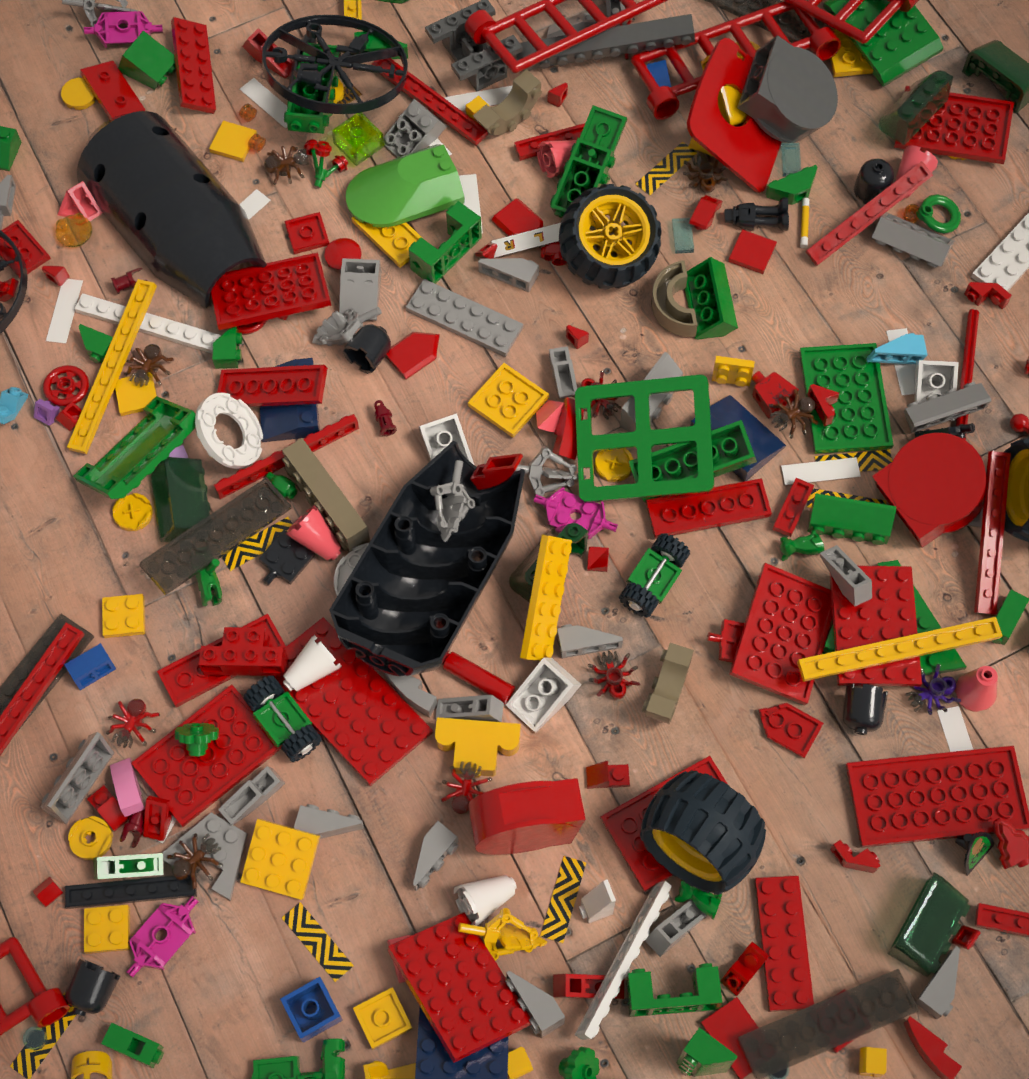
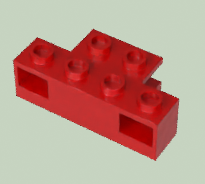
M224 627L222 646H201L199 667L204 675L283 676L287 671L288 656L284 647H269L270 637L265 635L266 628Z

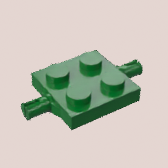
M299 1056L253 1060L251 1079L315 1078V1073L301 1074Z

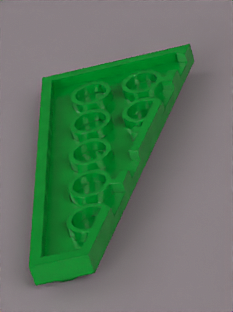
M898 560L880 562L877 566H901ZM913 584L917 632L923 633L941 629V626ZM956 649L920 656L921 674H925V676L933 675L936 665L940 666L939 674L965 670L967 668Z

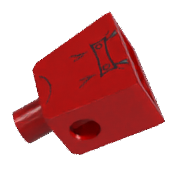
M758 371L751 378L756 384L752 393L753 398L768 419L782 410L781 408H773L774 404L781 403L786 407L788 404L782 397H789L792 403L795 400L794 390L799 391L797 387L776 372L765 377Z

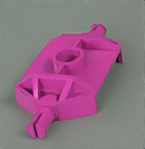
M142 11L102 12L94 27H84V35H97L105 48H107V44L133 43L143 31L149 35L152 32H163L162 24L152 25ZM124 23L127 24L128 27L122 29L119 28V25Z
M564 487L551 495L550 498H545L538 494L534 498V503L544 505L548 525L557 528L577 523L588 530V540L599 531L604 530V528L616 532L618 524L605 519L604 502H601V504L584 502L580 496L566 492ZM576 512L581 515V518L574 520L570 515Z
M191 896L184 906L162 903L129 940L135 956L134 964L126 971L134 978L137 972L144 966L159 970L165 969V964L192 933H196L189 914L199 902ZM161 929L166 930V938L161 941L156 940V933Z

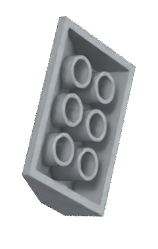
M98 732L89 735L86 740L80 743L79 751L75 757L68 761L66 770L57 777L53 789L42 800L40 807L45 813L66 825L114 755L113 750Z

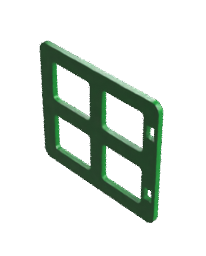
M690 375L582 386L576 390L579 496L584 502L709 492L714 488L709 382L706 376ZM689 390L694 392L695 424L693 426L651 429L650 395ZM629 396L635 398V431L592 435L591 402L593 400ZM581 409H587L588 419L581 420ZM696 442L698 476L696 478L653 481V446ZM637 448V483L594 486L593 453L595 451ZM583 468H590V479L584 480Z

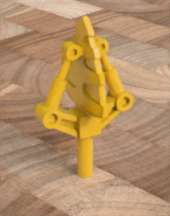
M508 908L501 909L500 913L491 921L485 923L484 927L460 923L458 927V932L483 936L485 946L495 961L502 955L514 954L515 951L521 950L530 953L537 946L542 947L547 944L546 940L538 936L536 928L525 926L524 922L511 915ZM497 939L500 940L503 948L496 947Z

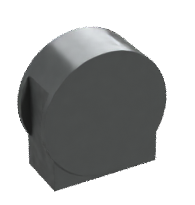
M777 35L756 50L737 108L752 117L759 127L772 138L782 142L793 143L804 139L830 122L837 109V88L831 72L819 57L806 49L792 46Z

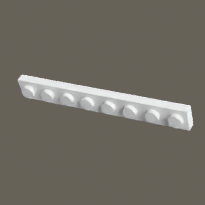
M82 293L75 311L76 313L119 325L126 306ZM150 313L145 314L139 332L212 354L213 342L221 336Z
M666 881L659 882L651 889L575 1033V1036L581 1040L592 1039L597 1035L602 1018L608 1014L612 999L618 995L622 980L628 976L632 961L639 955V948L642 942L649 936V929L652 923L657 920L662 904L669 898L668 892L672 886Z

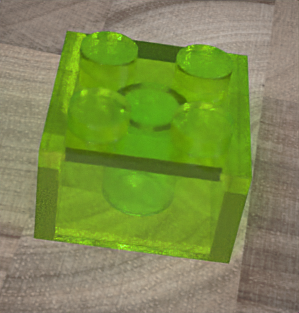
M356 113L332 130L334 144L356 166L384 147L383 133L363 113Z

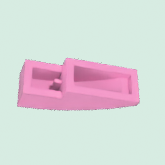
M131 758L110 765L120 810L125 817L145 809L135 770L131 764Z

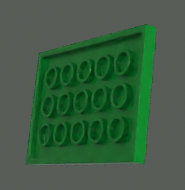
M876 343L800 348L799 354L806 397H808L807 393L812 384L839 393L837 402L832 404L835 411L832 424L824 426L815 408L810 413L818 421V424L810 421L814 454L893 448L894 444L880 363L867 362L866 359L877 348Z

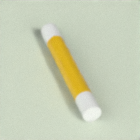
M809 198L802 199L801 248L808 247Z

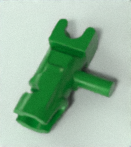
M211 548L195 549L196 556H190L192 570H196L195 575L198 589L201 591L202 605L207 606V602L211 600L213 606L218 605L222 602V591L215 569L219 566L220 562L218 559L213 558Z
M339 1038L323 1040L320 1056L322 1068L316 1072H303L302 1074L315 1073L314 1079H345V1059L338 1057L339 1053L345 1052V1040Z

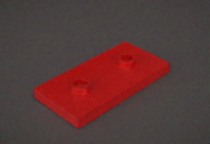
M113 60L80 69L81 76L109 119L128 113L145 111L142 103Z

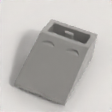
M414 99L380 142L397 157H401L428 147L447 126L425 106Z
M342 258L339 313L343 316L349 308H353L355 312L362 315L378 307L382 273L380 260ZM377 316L370 320L377 321Z
M511 971L506 972L507 979L505 982L511 992L514 991L519 998L517 1002L522 1010L527 1011L529 1014L530 1028L535 1035L539 1033L541 1038L564 1024L565 1016L551 995Z

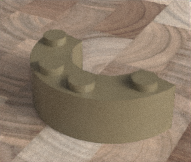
M526 69L513 80L510 93L500 104L494 107H489L486 104L473 115L474 119L491 135H502L508 131H514L519 123L529 118L530 111L542 94L541 82Z
M678 261L664 268L657 276L652 292V311L658 323L667 331L683 337H696L698 325L695 310L680 306L673 298L676 292L686 288L688 277L685 261Z
M673 643L669 644L668 650H663L660 659L663 662L659 677L655 676L652 688L655 689L654 693H649L643 705L642 712L645 713L646 717L670 724L682 692L694 650Z

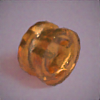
M249 103L245 104L239 112V116L244 118L246 122L252 121L257 115V109Z
M254 134L248 142V147L255 152H260L265 146L266 139L259 134Z
M915 204L906 206L903 213L904 220L911 223L917 222L919 219L916 216V212L920 207Z

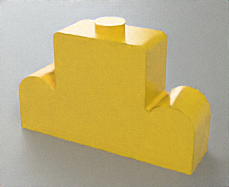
M437 717L435 730L436 745L445 752L455 748L453 767L456 770V774L473 775L472 778H480V776L494 777L496 775L498 752L500 751L505 756H513L518 752L521 724Z

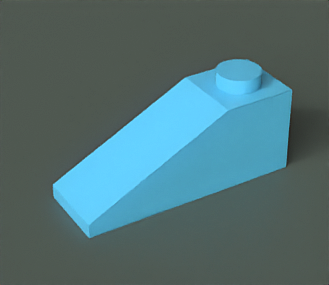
M909 333L875 348L866 358L867 362L916 364V361L924 360L928 355L924 336Z

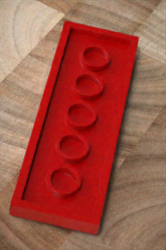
M173 17L171 28L180 107L214 114L216 102L207 25Z
M323 364L221 370L217 393H228L230 397L236 400L241 399L249 407L322 404L328 368Z
M762 478L714 487L709 492L670 495L646 500L655 539L661 533L677 535L767 518L772 515Z
M268 614L243 626L266 628L265 635L270 637L269 647H286ZM223 637L206 646H222ZM201 648L157 671L176 708L236 676L204 675L199 667Z
M799 876L755 878L762 950L769 955L764 963L769 1012L812 1010L815 1007Z

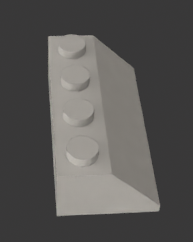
M888 212L880 217L872 238L876 239V243L884 246L886 244L891 245L893 250L900 253L905 251L910 254L911 258L916 260L924 259L928 265L936 268L944 264L955 242L952 239Z
M664 352L644 380L683 376V372L671 356ZM674 392L652 394L649 396L650 427L653 419H658L661 415L662 407L670 403ZM633 396L628 399L621 411L620 427L628 432L636 430L635 398Z
M975 382L964 385V389L957 391L954 388L944 392L945 395L930 396L926 398V402L920 404L918 401L912 402L907 405L908 408H905L904 414L911 433H915L916 431H921L985 409L992 400L982 383L975 384Z

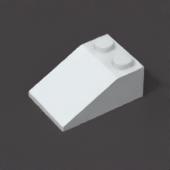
M916 361L914 380L915 402L918 401L920 404L926 402V398L937 395L940 397L945 395L944 392L956 388L957 390L959 362Z
M457 413L419 426L430 460L435 458L452 441L458 443L462 454L474 465Z
M543 658L507 702L506 706L536 733L570 700L581 684L553 658Z

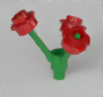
M311 139L304 144L306 154L313 157L315 167L314 178L316 179L315 187L321 188L322 182L336 169L339 172L348 169V161L342 155L335 156V159L332 160L334 166L331 169H323L324 157L329 156L332 151V147L328 142H317ZM316 155L320 156L319 166Z

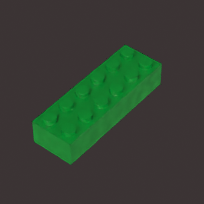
M742 420L711 431L714 477L757 462ZM696 442L677 443L652 452L653 481L696 478L698 476ZM636 458L629 461V464L635 482L637 483L638 460ZM662 496L644 497V498H641V499H642L644 502H646V500H648V499L659 498V497H662Z

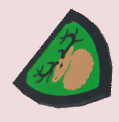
M978 832L973 835L965 834L964 837H958L955 841L956 844L967 850L964 860V869L967 876L994 846L993 839L987 832Z

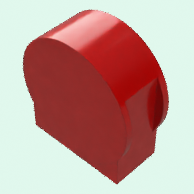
M929 433L914 438L899 450L890 464L872 476L878 490L891 506H896V514L922 548L942 534L964 528L979 515L984 507L987 477L983 460L970 443L952 434Z
M578 778L559 781H531L507 785L487 791L472 799L468 804L475 849L479 853L489 855L517 854L550 846L571 844L586 820Z

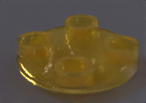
M82 213L69 215L56 222V237L66 247L81 246L92 235V224Z

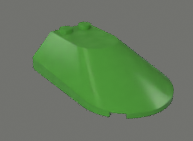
M435 144L367 168L351 180L346 190V204L352 216L362 223L367 222L373 224V227L381 228L396 226L447 210L458 201L462 204L465 203L458 171L443 144Z

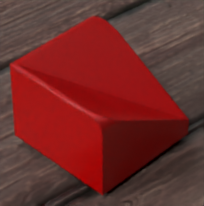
M565 82L549 90L547 102L560 107L568 95V83Z
M63 266L42 267L46 278L58 286H62L70 277Z
M571 325L566 326V337L575 348L579 349L588 343V332Z
M72 401L55 419L71 431L76 426L82 410Z
M589 547L587 571L607 572L609 548Z

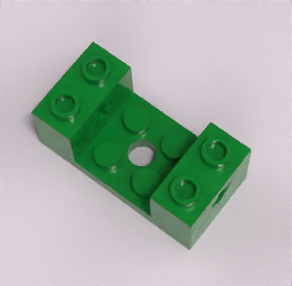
M459 201L454 206L451 205L446 211L447 233L451 236L446 242H443L437 249L421 237L417 242H413L408 249L411 270L422 279L435 284L482 238L481 217Z
M711 963L700 964L699 968H695L692 975L694 996L692 992L679 994L680 997L671 998L670 994L658 995L657 999L653 998L651 972H645V969L632 970V973H628L626 980L629 1016L639 1017L719 1010L722 1005L718 966L712 967Z

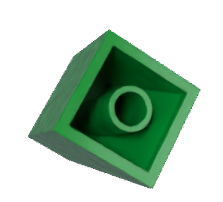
M143 31L122 55L118 69L122 74L155 90L159 85L162 87L168 79L166 76L169 73L173 74L176 70L175 55Z

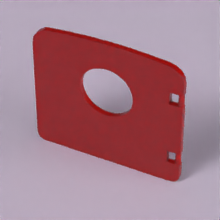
M723 38L716 43L700 78L687 119V129L690 136L751 189L760 193L766 188L782 141L776 140L765 133L749 115H747L746 121L741 127L732 126L723 118L718 106L720 89L725 85L736 88L742 95L753 62V58L741 50L733 40ZM737 52L743 57L742 59L736 55Z

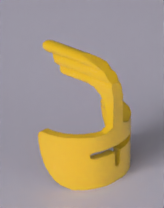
M86 1051L73 1057L70 1079H75L81 1074H84V1079H90V1074L93 1072L101 1073L107 1079H112V1061L107 1053ZM87 1059H89V1064H99V1065H87Z

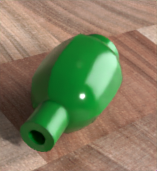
M272 472L266 475V478L271 481V488L279 496L289 499L296 496L298 490L292 480L283 475H274Z

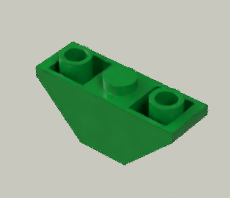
M817 165L805 167L797 173H791L785 178L770 182L767 185L766 197L776 201H780L783 197H788V204L790 205L801 202L803 198H808L815 180Z

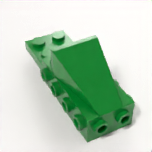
M308 43L316 47L317 49L323 51L319 44ZM328 45L334 57L341 55V52H336L337 45ZM303 52V55L311 56V55H309V54ZM318 64V71L320 72L327 65ZM332 70L323 76V86H329ZM336 70L328 103H334L335 100L334 88L338 87ZM296 82L292 86V92L300 96L320 102H325L327 92L315 90L314 87L302 82L301 84ZM287 101L284 123H287L288 131L324 134L325 127L329 126V118L333 114L309 110Z
M594 105L592 106L581 136L573 144L570 159L565 163L564 174L558 181L556 194L551 198L550 207L555 212L554 215L563 218L569 205L583 192L593 187L598 188L609 182L610 176L608 171L615 164L614 152L628 120L627 117Z

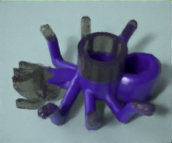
M940 664L936 665L930 684L926 681L925 672L921 668L922 683L927 689L923 687L913 688L923 691V693L911 691L905 694V696H910L908 701L914 700L911 702V706L917 707L920 705V707L914 709L915 712L922 709L925 699H928L927 712L929 715H932V698L938 710H943L945 713L948 710L945 706L940 705L938 699H942L946 703L953 701L961 702L960 698L952 697L948 699L945 697L954 692L956 681L949 676L937 678Z

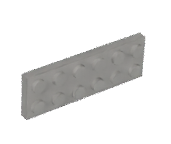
M423 279L406 306L407 312L504 357L507 356L523 329L522 323L426 279Z

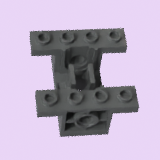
M481 0L425 27V32L434 44L442 40V44L455 61V63L451 64V67L459 80L462 81L467 78L477 92L507 78V65L490 46L488 47L486 43H475L465 31V23L474 12L486 10L491 17L496 15L495 9L489 0ZM514 34L501 40V43L513 56L523 52V47Z

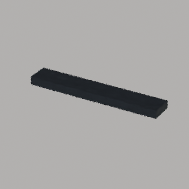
M191 874L184 880H178L174 876L71 885L65 886V908L74 909L191 896L197 897V888H192Z

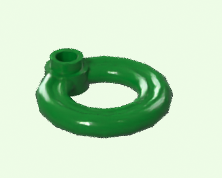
M939 194L930 195L925 198L916 212L919 220L923 221L928 228L938 233H951L958 228L961 222V213L958 206L953 200ZM941 205L949 211L950 220L947 223L935 220L932 216V206Z

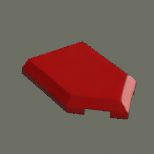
M519 198L514 199L491 219L507 236L543 227V220Z
M412 332L391 346L385 357L407 380L437 358L440 334Z
M788 703L758 710L767 738L802 758L806 757L824 724Z

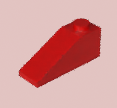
M258 28L245 41L242 47L262 64V50L268 37ZM273 43L268 51L272 52V49L277 46ZM266 57V64L269 69L284 79L289 76L293 62L290 58H287V61L284 63L274 62L275 58Z
M553 974V997L594 998L606 975ZM624 979L619 986L620 991L618 995L613 999H624Z

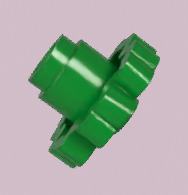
M208 723L184 724L183 727H177L175 730V739L179 740L180 743L186 744V750L189 751L190 756L205 755L208 743L211 740H217L219 737V728L215 727L214 724Z
M582 1046L578 1050H573L571 1055L563 1058L559 1064V1074L564 1079H597L596 1075H598L600 1070L599 1059L595 1058V1051Z

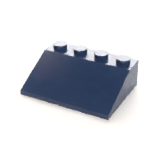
M313 358L294 359L275 367L314 365ZM318 404L260 406L262 442L301 439L309 434H315L320 431Z
M731 395L710 406L711 431L742 420L757 462L732 471L743 482L750 479L786 447L777 436ZM695 418L691 420L690 426L695 424Z

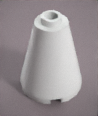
M315 635L311 637L283 675L285 678L283 683L290 691L293 689L299 691L342 667L340 663L337 665L333 663L336 659L321 642L317 644L314 641L317 639Z
M507 875L466 883L454 887V894L458 893L459 897L455 901L460 913L465 912L472 922L471 925L478 926L515 895L517 886L512 877L509 878Z

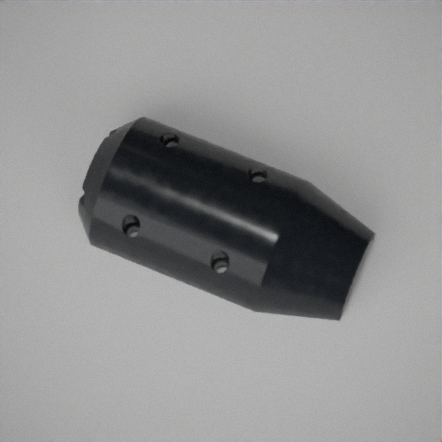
M149 111L116 116L104 122L91 134L78 162V183L81 181L85 183L105 217L155 277L207 308L210 306L209 296L212 288L228 270L244 262H250L254 267L262 266L264 268L267 266L244 209L162 116Z
M452 441L410 479L401 489L329 609L338 638L344 647L355 651L356 657L367 665L395 676H410L437 670L442 665L513 537L525 475L524 469L515 471L506 481L497 486L478 490L471 481V477L477 467L462 454L458 443ZM460 460L463 461L460 484L463 485L469 497L475 501V507L468 510L464 519L459 522L458 531L451 533V536L445 542L441 537V531L437 527L438 510H436L435 497L431 495L430 489L434 486L452 482L455 461ZM443 494L442 499L447 498L448 495Z

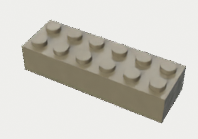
M303 438L282 450L284 456L282 461L286 466L284 467L286 473L290 478L292 476L295 478L297 488L300 492H305L307 495L305 498L310 506L315 505L334 536L336 535L339 539L338 542L341 545V549L343 551L347 550L350 553L353 551V548L370 543L367 525Z

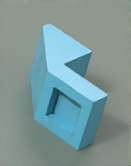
M11 387L1 392V424H6L15 419L29 394L22 392L17 387Z

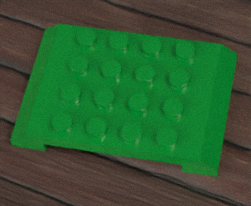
M828 0L823 3V8L835 16L849 0ZM864 0L845 22L864 31L890 2L886 0ZM915 5L908 12L898 9L865 44L849 37L874 70L873 75L882 87L943 51L940 37Z
M156 396L143 409L147 414L146 417L94 466L86 463L73 477L77 482L110 499L124 498L132 489L137 488L141 481L151 474L161 461L166 460L176 447L183 443L184 439L195 429L196 414L193 410Z

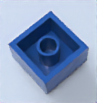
M321 977L280 998L303 1043L343 1021Z

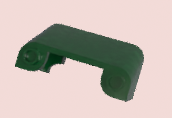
M993 40L979 46L968 54L962 73L968 77L973 73L977 77L983 73L1007 91L1005 98H1010L1014 102L1013 111L1015 113H1018L1029 103V63L998 40Z
M577 523L557 527L547 533V536L572 540L570 555L577 554L581 557L587 551L588 530ZM540 542L511 574L509 579L511 589L529 603Z

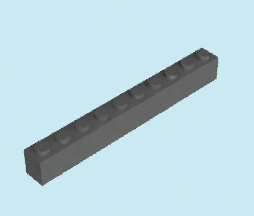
M692 14L612 27L527 68V70L545 69L554 65L563 66L572 62L581 63L590 59L599 60L608 56L617 57L620 54L626 53L635 54L638 51H652L656 48H670L680 44L688 45L695 42ZM567 36L545 38L542 41L549 46ZM529 41L522 42L520 44L523 47V52L516 54L517 60H520L536 52V49Z

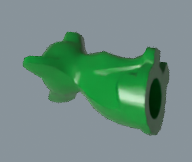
M812 530L810 535L798 537L795 540L788 539L787 537L780 538V551L783 553L782 561L787 560L795 552L804 555H817L824 551L823 541L815 530Z
M682 880L679 887V895L675 897V901L685 902L691 899L700 911L714 920L722 893L719 895L710 892L706 893L686 884Z

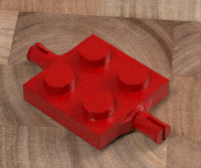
M724 619L720 634L708 632L707 641L719 643V660L733 663L745 623Z

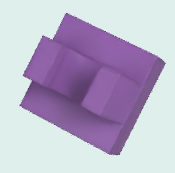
M39 399L35 402L34 418L50 426L59 414L60 407L51 405L48 400L43 401Z

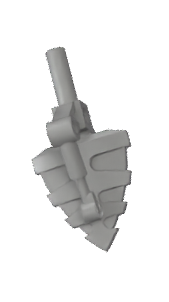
M62 0V4L84 7L83 9L92 27L98 21L94 8L122 12L138 11L126 8L127 0H117L121 3L122 7L95 3V0Z
M377 307L359 315L353 308H349L344 316L335 311L328 319L325 318L322 321V325L317 328V334L314 335L312 343L319 345L327 344L328 346L348 343L356 334L355 332L363 327V322L382 314L381 309Z
M542 447L528 466L518 465L515 470H525L534 493L539 496H543L546 492L557 490L562 486L568 485L572 487L575 484L573 479H578V474L574 473L577 471V467L574 464L563 461V458L551 452L548 447ZM549 458L558 464L568 467L569 471L543 467L542 465ZM541 475H544L547 478L567 480L559 484L553 483L542 486L540 478Z
M460 460L455 461L452 482L434 486L430 489L431 495L435 497L436 510H438L437 527L441 531V537L445 542L449 539L451 533L458 531L459 522L464 519L468 510L475 507V501L469 497L463 485L460 484L463 461ZM445 494L448 496L447 498L442 499V495Z

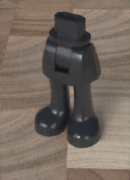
M788 197L781 198L776 206H758L755 203H744L736 207L733 206V209H725V223H733V225L748 230H754L755 226H769L788 231ZM757 215H765V216H777V217H756V216H757Z

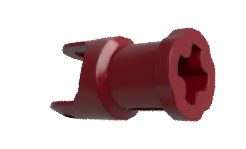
M142 268L126 272V275L116 279L114 277L111 278L117 294L126 288L135 287L136 281L132 275L141 271Z
M377 400L374 403L375 420L379 423L380 435H393L397 428L393 425L392 413L384 406L381 400Z
M145 809L131 814L128 823L124 825L120 842H123L128 832H130L134 836L132 847L135 848L143 833Z

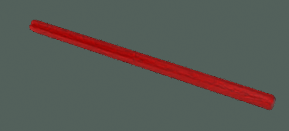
M970 309L968 312L960 390L964 389V385L972 382L979 311L977 309ZM968 415L957 418L956 426L968 424Z

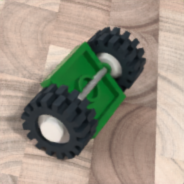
M661 533L651 549H647L626 581L628 584L619 596L620 602L624 603V607H628L629 611L632 610L634 614H639L641 617L647 618L651 616L658 603L661 604L682 572L680 568L691 554L688 546L684 545V542L678 541L677 537L673 538V535H668L667 533Z
M274 676L264 677L262 681H257L256 685L253 684L251 689L246 691L247 693L244 694L243 699L254 712L253 718L276 748L282 745L281 749L291 762L305 758L307 754L309 755L312 750L316 749V746H319L322 738L313 728L312 722L288 691L281 694L284 692V689Z

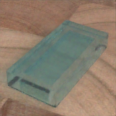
M781 143L782 177L801 171L800 143Z
M691 218L672 219L675 254L694 253L692 225L689 224Z

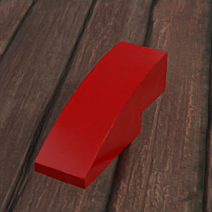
M565 397L554 433L557 435L552 452L571 460H576L577 456L576 407L574 399ZM581 409V420H583L584 410Z
M520 453L489 457L486 464L477 466L471 481L478 490L497 486L506 481L515 472L523 455Z
M909 1016L904 1021V1026L919 1055L941 1079H954L962 1066L944 1053L948 1044Z

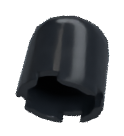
M878 158L866 161L861 166L854 185L855 196H858L863 200L864 204H867L888 188L894 179L892 166L885 160Z
M372 324L364 325L345 345L343 354L349 363L355 362L360 366V371L372 373L389 352L391 340L383 327Z
M847 684L843 708V721L845 725L855 730L854 733L858 735H867V732L878 730L883 723L888 691L882 693L883 688L874 685L863 684L862 688H854V684Z
M79 958L65 992L66 1001L74 1007L72 1012L84 1017L86 1013L96 1014L101 1012L115 989L120 975L113 971L112 973L103 970L104 967Z

